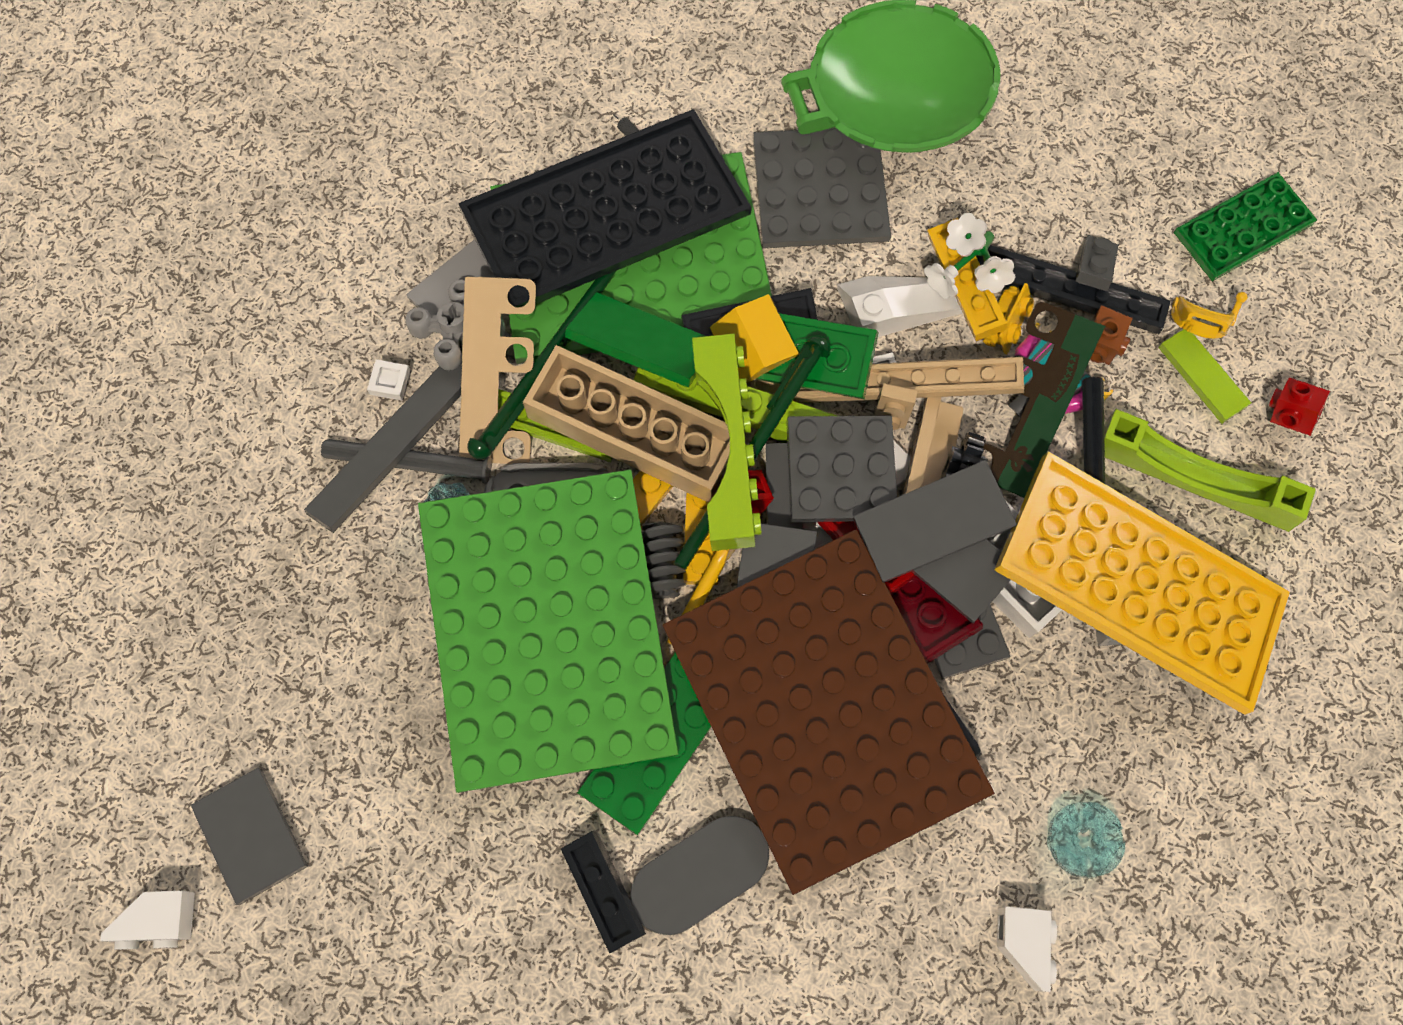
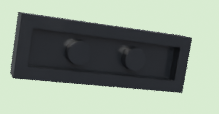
M591 831L562 847L561 851L609 954L646 935L598 831Z

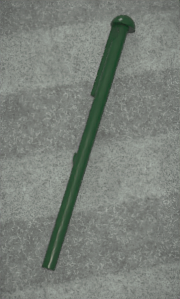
M616 271L594 280L535 360L532 370L524 375L477 440L474 438L469 439L467 448L472 457L482 460L491 456L496 446L524 410L523 401L556 345L559 346L561 342H563V346L567 345L569 339L565 338L566 327L596 292L601 294L615 276Z
M813 336L806 341L804 349L768 403L767 408L770 411L749 445L753 444L754 461L819 358L830 355L831 347L826 338ZM707 510L674 561V564L684 570L687 569L709 534Z

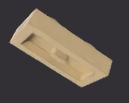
M883 383L873 416H892L893 430L905 429L915 405L918 391Z

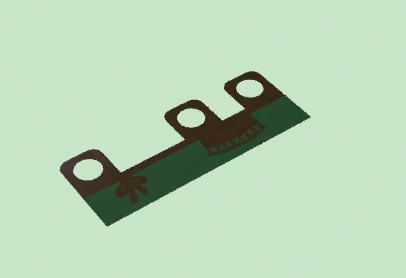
M1039 302L1035 305L1026 324V331L1032 336L1055 345L1045 365L1023 357V364L1031 368L1033 378L1029 384L1024 386V393L1021 394L1030 399L1006 451L987 443L984 444L983 449L989 451L993 456V464L990 469L1000 488L1025 498L1040 460L1050 447L1105 329L1104 325L1046 302ZM1043 311L1054 313L1058 320L1056 328L1048 333L1039 331L1035 326L1037 315Z

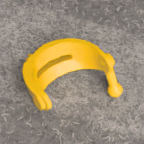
M1245 292L1237 293L1235 297L1236 303L1229 314L1200 307L1182 296L1175 297L1171 308V316L1179 327L1199 337L1221 338L1227 334L1230 326H1234L1242 303L1247 300L1248 296ZM1192 317L1201 318L1219 324L1220 326L1207 324L1199 320H1196Z

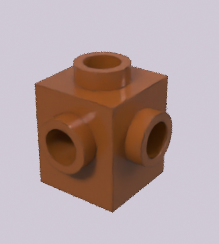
M1101 305L1092 321L1104 325L1105 329L1090 360L1110 365L1116 355L1122 357L1131 339L1126 336V333L1133 318Z

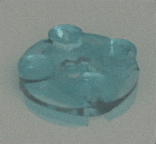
M1078 802L1060 809L1050 822L1047 838L1048 849L1051 851L1056 863L1071 875L1094 878L1110 873L1119 865L1125 853V842H1123V834L1121 832L1123 828L1119 819L1110 809L1099 803ZM1089 830L1093 833L1091 840L1095 845L1093 848L1088 846L1082 848L1079 845L1080 839L1077 835L1079 832L1086 833Z

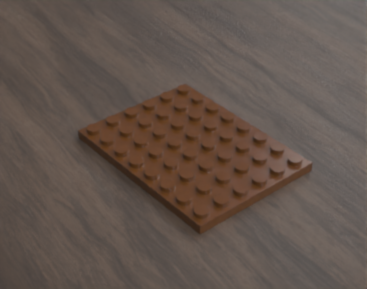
M857 529L662 624L792 895L995 794L888 588L882 582Z

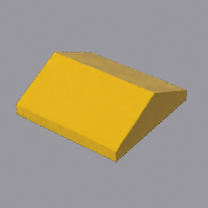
M769 294L735 307L710 326L714 336L735 334L736 346H743L745 367H739L738 373L739 379L746 378L747 383L800 355Z

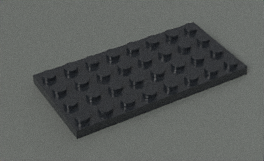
M694 109L458 203L460 211L493 277L532 280L536 285L535 305L751 215L752 209ZM514 286L508 292V301L514 307H523L529 301V292L523 286Z

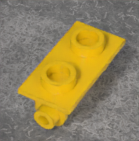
M1024 283L1021 291L1014 286H1010L1003 291L998 304L1007 321V330L983 339L984 344L990 347L1000 344L1006 355L1012 344L1018 342L1021 335V325L1025 317H1030L1033 311L1034 299L1031 298L1027 283Z

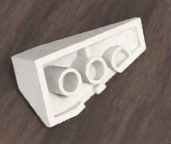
M866 276L837 285L851 325L877 330L879 332L878 337L963 313L956 297L942 298L938 291L933 290L927 282L928 277Z

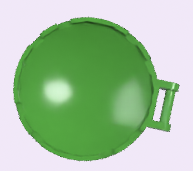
M887 0L863 6L843 16L841 23L832 30L828 29L821 37L811 61V68L785 75L781 79V84L784 92L789 94L797 116L796 126L799 133L809 134L835 127L849 138L869 147L884 151L911 153L947 146L975 130L985 120L995 104L1000 85V66L995 49L986 35L974 23L969 25L959 19L958 12L935 4L934 8L916 5V0ZM811 89L819 111L808 112L801 91Z

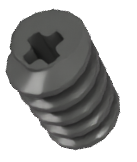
M668 522L646 524L641 529L643 530L642 537L652 598L666 599L678 597L680 593L677 592V589L687 584L686 580L676 578V575L682 574L686 570L674 564L675 559L680 553L675 551V548L682 547L685 543L683 539L674 538V535L684 532L683 526Z

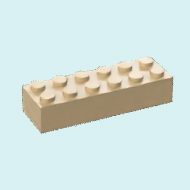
M556 345L523 401L529 419L708 503L717 492L725 475L730 454V438L724 421Z

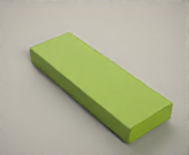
M1183 329L1158 347L1221 424L1251 404V401L1193 333Z

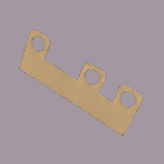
M465 277L459 457L476 459L468 452L467 444L470 438L476 440L479 438L498 412L499 372L527 373L533 368L534 344L531 339L526 337H500L501 314L527 315L534 311L536 285L530 279ZM514 286H523L529 292V301L523 307H514L508 301V292ZM513 344H520L527 350V360L520 366H513L506 359V350ZM507 431L491 456H489L492 459V463H529L530 435L525 431ZM509 438H518L524 444V453L518 459H509L503 453V444Z

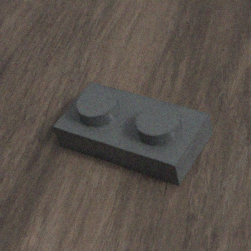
M1087 235L1082 248L1075 282L1108 291L1113 280L1119 244L1103 237L1096 238Z

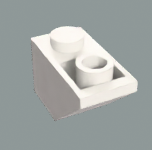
M188 891L143 892L101 933L100 941L115 942L114 950L139 949L140 941H153V948H177L178 940H191L195 893Z
M1006 906L998 908L997 948L1034 991L1051 992V984H1055L1057 976L1056 962L1051 960V944H1055L1057 939V924L1055 920H1052V911Z

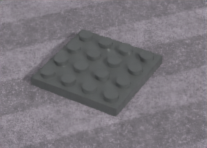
M837 128L809 134H801L798 130L753 132L762 249L890 242L891 229L880 149L861 144L849 138Z

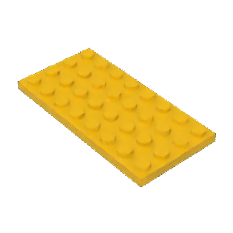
M1048 451L1040 460L1015 519L1017 525L1011 529L994 570L1240 713L1246 715L1254 712L1290 592Z

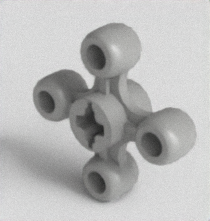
M457 280L450 285L448 295L451 303L443 305L438 310L437 315L430 314L425 308L417 307L407 313L405 320L410 334L415 338H427L433 332L443 336V340H440L434 347V357L437 364L442 369L448 371L458 368L462 363L460 346H463L465 280ZM501 317L500 337H503L505 334V323Z

